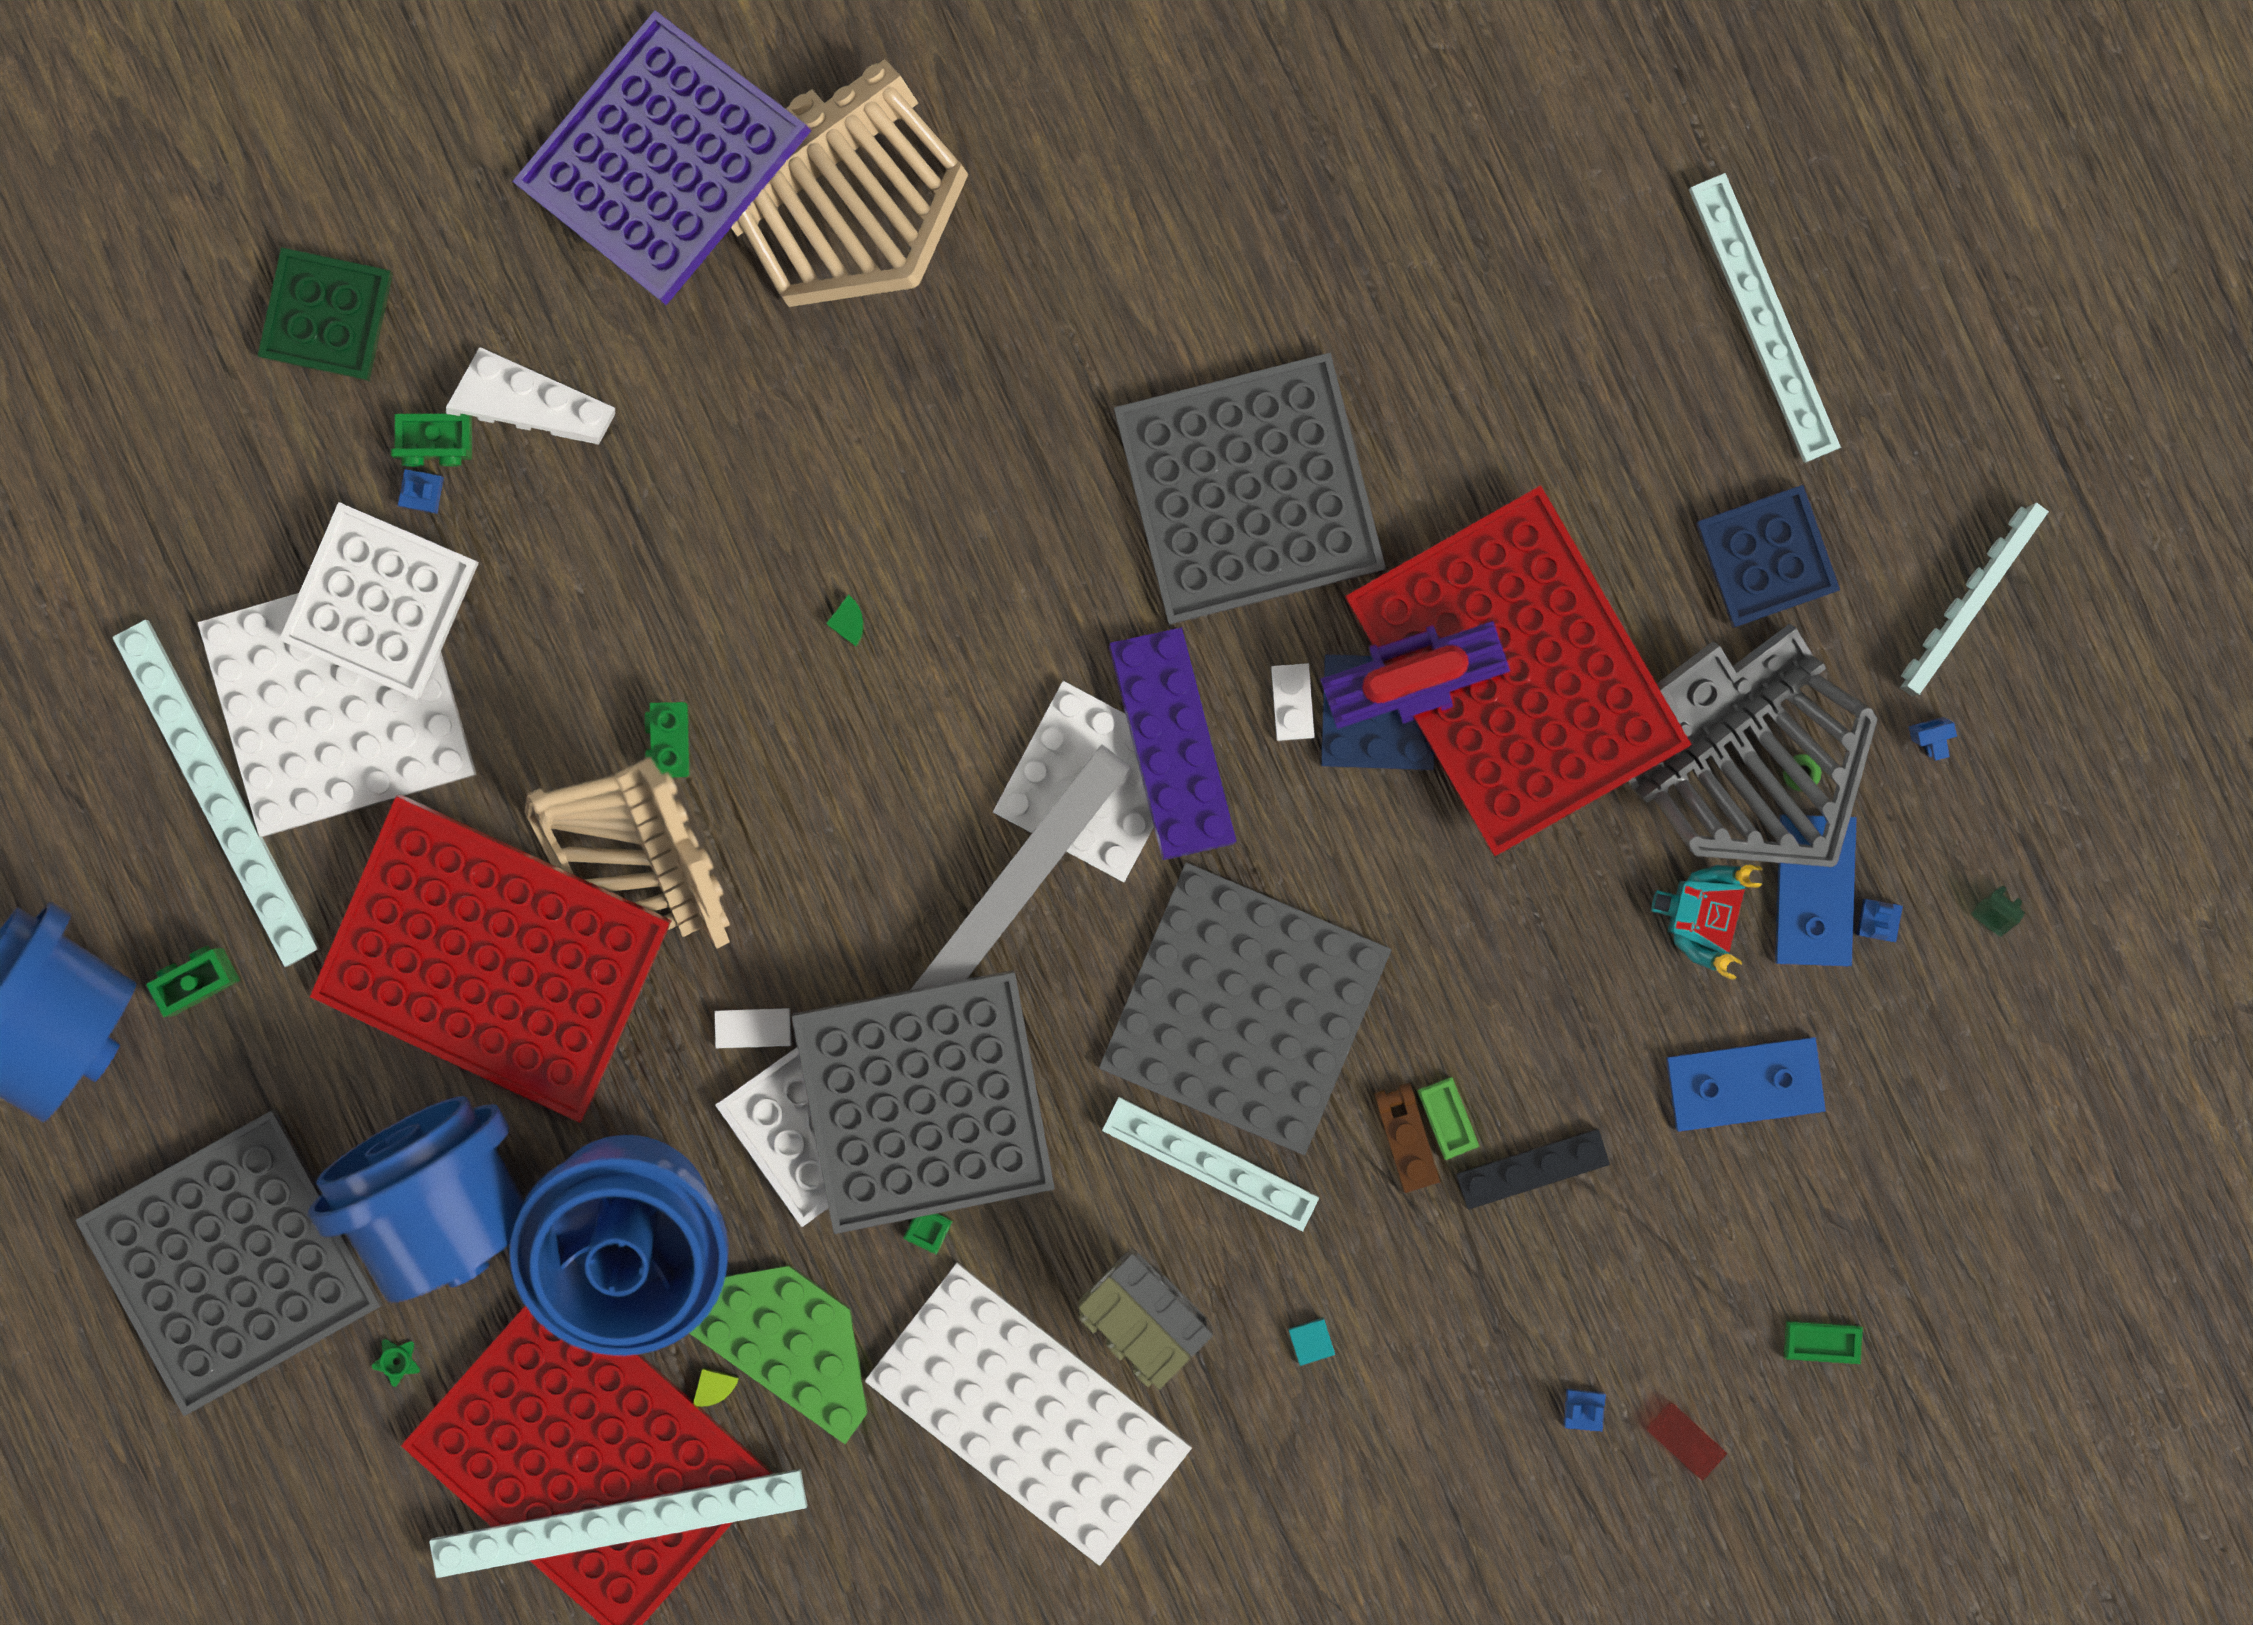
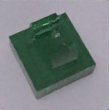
M2004 886L1999 887L1979 902L1971 913L1973 917L1999 937L2020 923L2025 914L2020 909L2022 900L2019 897L2011 902L2003 895L2006 891Z

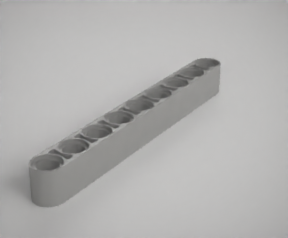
M1103 744L1098 748L911 990L965 980L969 977L1132 768Z

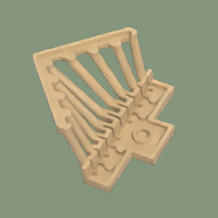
M885 59L880 63L869 66L861 77L850 85L838 89L833 97L825 103L813 89L792 100L786 110L804 122L811 129V132L731 227L737 237L745 232L776 290L789 307L917 287L923 278L967 179L968 173L962 164L914 111L913 107L918 104L917 100L902 77ZM903 119L945 167L946 172L942 181L893 123L895 120ZM876 134H883L930 189L935 196L931 206L927 204L874 138ZM861 147L870 155L923 222L919 232L912 226L854 150ZM842 160L911 248L907 259L836 167L838 162ZM823 175L894 269L881 271L816 181L819 176ZM803 189L814 202L863 272L862 274L849 275L797 195L800 190ZM784 203L833 278L824 280L818 278L779 214L778 207ZM762 218H765L804 283L792 285L789 283L758 227V222Z
M650 757L615 774V776L544 793L541 788L527 795L524 812L550 864L571 874L573 872L568 862L650 866L653 872L584 880L610 892L659 886L663 894L634 903L653 912L669 907L671 913L664 916L672 920L668 930L677 926L682 937L704 928L716 949L730 942L725 931V927L729 926L730 923L719 902V897L723 895V891L714 875L709 876V870L713 869L712 863L703 848L696 850L699 845L689 826L685 828L683 822L687 821L688 817L678 799L673 800L672 795L678 792L668 772L661 775ZM551 829L640 844L643 850L566 847L561 849Z

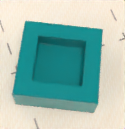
M1324 1317L1288 1328L1300 1366L1335 1355Z

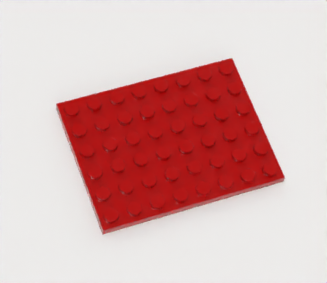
M1541 485L1345 596L1372 645L1376 644L1377 648L1425 632L1426 627L1431 625L1434 626L1438 639L1492 621L1494 622L1510 672L1450 691L1453 703L1452 708L1442 711L1440 707L1413 716L1494 857L1692 745ZM1428 646L1383 661L1384 666L1432 651V647Z
M399 794L393 801L310 998L581 1123L586 1116L672 920Z
M526 1305L401 1445L403 1449L491 1527L774 1474L703 1409L696 1406L694 1401L641 1354L607 1355L573 1346L548 1331L531 1314ZM733 1522L529 1561L601 1625H643Z

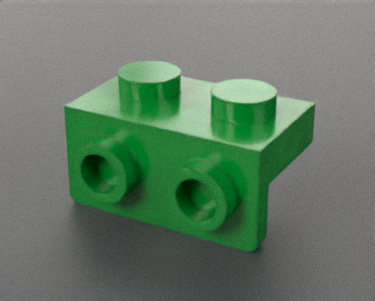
M395 414V449H391V457L401 460V465L408 467L424 466V460H439V466H461V460H472V416L460 414V416L451 414Z
M685 702L650 703V712H645V732L651 736V749H646L645 759L650 757L661 775L668 772L671 778L688 777L690 775L688 704Z

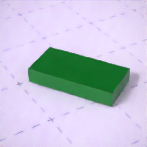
M1786 1321L1784 1358L1787 1360L1861 1364L1863 1327L1861 1325Z

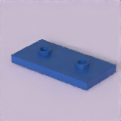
M1780 815V822L1793 835L1797 843L1810 845L1786 815ZM1806 816L1823 836L1826 825L1824 816ZM1850 817L1839 860L1835 866L1778 863L1775 964L1852 966L1857 817Z
M1816 1037L1666 1057L1675 1126L1678 1132L1826 1112Z

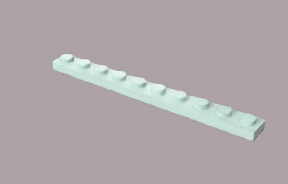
M144 620L113 636V640L284 967H288L320 950V947L265 841L262 837H259L254 820L150 621Z
M801 1469L432 1538L430 1540V1547L436 1578L805 1509L807 1508V1500Z

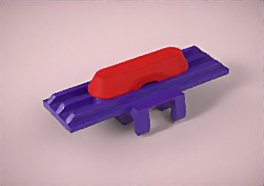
M1492 621L1438 639L1436 630L1431 625L1426 627L1425 632L1378 648L1376 644L1369 646L1372 662L1321 678L1320 680L1336 727L1340 729L1397 709L1399 710L1401 722L1404 724L1413 721L1414 715L1440 707L1442 711L1452 708L1453 703L1450 691L1510 672L1494 622ZM1428 646L1432 647V651L1384 666L1383 661Z

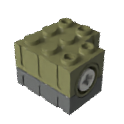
M1133 1247L1079 1299L1078 1309L1080 1310V1316L1078 1318L1093 1333L1099 1329L1107 1337L1105 1345L1120 1360L1126 1356L1134 1364L1132 1372L1147 1387L1153 1383L1160 1390L1191 1359L1190 1356L1193 1357L1213 1336L1211 1321L1159 1269L1156 1271Z

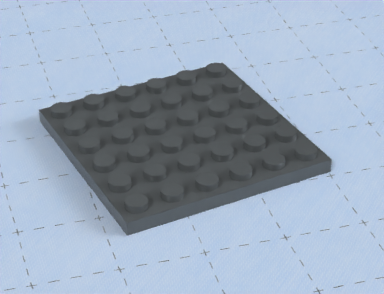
M1331 352L1114 407L1169 625L1386 570Z
M1185 862L1099 1069L1305 1156L1392 949Z
M1014 970L791 1014L834 1234L1055 1190Z
M271 1110L75 1220L183 1416L188 1415L383 1306L345 1235L323 1237L318 1233L311 1221L308 1210L313 1202L322 1194L275 1110Z

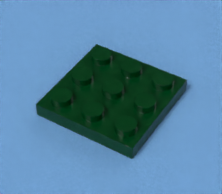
M281 247L258 357L370 382L393 272Z

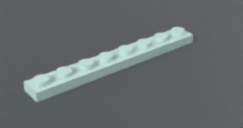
M1726 173L1691 187L1689 192L1803 463L1841 448Z

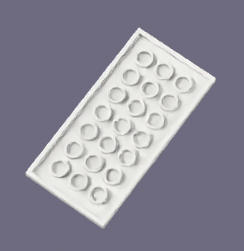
M958 1262L865 1379V1382L1099 1566L1192 1449L1188 1442Z

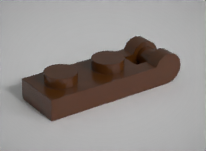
M1410 1082L1399 1085V1090L1389 1093L1383 1090L1374 1093L1403 1192L1408 1193L1440 1183ZM1404 1104L1406 1114L1393 1117L1391 1107Z

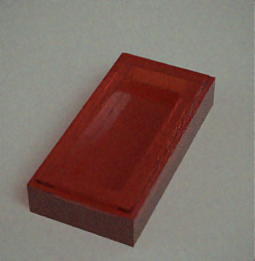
M1671 1401L1646 1427L1659 1442L1702 1481L1728 1454Z

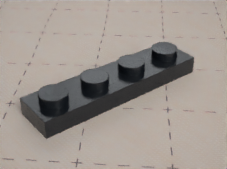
M1596 1128L1457 1172L1456 1176L1466 1208L1470 1210L1608 1166L1610 1162L1600 1131Z

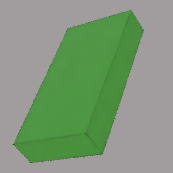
M1452 1077L1417 1090L1444 1160L1480 1147Z

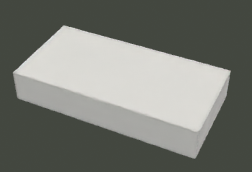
M790 1008L715 1011L716 1048L791 1046Z

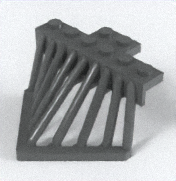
M1788 624L1734 666L1731 665L1721 647L1713 641L1657 683L1692 745L1627 783L1646 803L1652 799L1655 800L1687 848L1695 856L1833 867L1839 860L1878 719L1873 710L1819 675L1826 669L1825 665L1812 655L1797 628L1791 624ZM1806 684L1853 714L1855 720L1852 731H1849L1807 697L1800 688ZM1785 699L1789 700L1843 745L1846 753L1842 767L1786 712L1780 704ZM1765 714H1768L1837 784L1832 801L1775 738L1763 719ZM1748 728L1797 786L1820 810L1826 820L1823 836L1758 757L1743 733L1745 729ZM1729 743L1810 845L1797 843L1793 835L1787 831L1734 764L1724 748L1725 744ZM1709 756L1777 842L1763 841L1760 832L1755 829L1712 774L1705 759ZM1689 771L1693 772L1744 839L1730 838L1728 831L1722 826L1690 784L1687 776ZM1673 785L1712 837L1699 836L1669 796V786Z

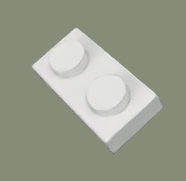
M1309 663L1271 666L1276 740L1314 738Z

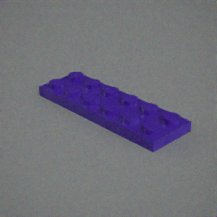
M1182 627L1110 643L1109 650L1162 861L1235 844L1237 841Z

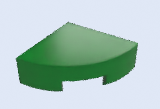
M848 594L826 624L857 647L863 635V615L857 602Z

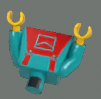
M1713 865L1692 872L1687 881H1680L1676 895L1656 890L1651 912L1671 916L1668 932L1674 934L1675 945L1693 963L1711 970H1717L1728 979H1735L1736 976L1727 972V965L1733 961L1742 965V961L1729 954L1745 886L1758 888L1762 885L1761 883H1752L1750 881V872L1752 870H1763L1761 866L1745 865L1741 868L1740 866Z

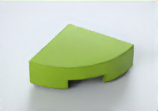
M703 1367L694 1404L703 1407L721 1402L734 1390L739 1376Z

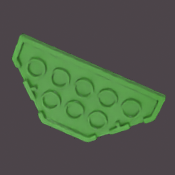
M791 1265L725 1276L717 1302L706 1318L689 1334L839 1441L846 1444L868 1413L853 1330L851 1308Z

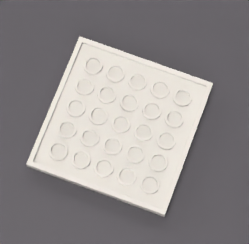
M299 593L198 622L259 837H265L392 800L399 794L406 796L476 775L441 651L421 698L418 700L280 641L279 638Z

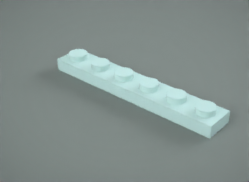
M2038 503L2032 504L2026 509L2020 507L2008 524L2013 527L2005 539L1999 537L1988 551L1987 555L1991 559L1985 568L1981 569L1978 567L1966 583V586L1970 588L1962 600L1956 598L1946 610L1944 616L1948 620L1942 629L1938 630L1935 628L1923 644V647L1927 649L1919 661L1914 658L1903 671L1901 677L1906 680L1900 689L1910 696L1920 695L2049 512Z
M1118 1097L1102 1129L1103 1132L1301 1231L1304 1230L1319 1200L1318 1196L1121 1097Z

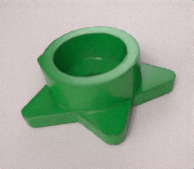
M384 1339L382 1341V1356L372 1364V1369L381 1371L388 1376L393 1387L399 1384L405 1374L419 1373L420 1367L412 1359L414 1342L410 1341L397 1346L391 1341ZM399 1358L400 1364H394V1359Z

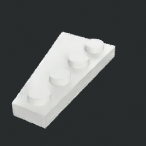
M479 347L446 406V414L460 416V413L476 416L480 421L494 423V420L516 424V428L531 431V428L550 431L551 435L599 444L615 415V408Z

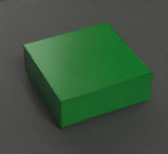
M940 1213L913 1218L903 1239L937 1255L953 1220Z

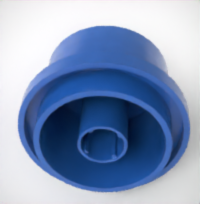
M52 901L36 917L18 907L0 928V1098L41 1122H45L56 1111L82 1075L96 1082L106 1070L120 1047V1043L108 1036L125 1010L137 984L117 969L64 936L63 932L70 920L71 913Z
M465 1096L447 1099L424 1108L368 1138L325 1169L316 1181L322 1195L310 1206L308 1215L321 1236L330 1237L343 1233L347 1235L387 1302L408 1300L446 1283L449 1287L464 1284L486 1270L490 1265L488 1259L511 1243L516 1220L524 1203L521 1193L496 1149V1146L508 1134L510 1127L497 1105L489 1104L473 1108Z
M618 1135L596 1140L580 1148L535 1185L525 1199L516 1220L511 1240L510 1262L514 1282L521 1299L531 1314L548 1331L565 1342L587 1351L607 1355H636L652 1352L675 1343L692 1332L710 1313L717 1302L725 1280L728 1262V1237L723 1217L717 1204L707 1191L703 1178L683 1154L673 1147L652 1138L636 1135Z

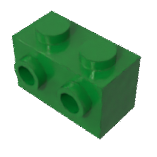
M207 945L189 955L191 959L189 962L179 967L176 963H173L155 973L158 978L147 983L146 986L163 1018L176 1016L241 981L224 948L211 949Z

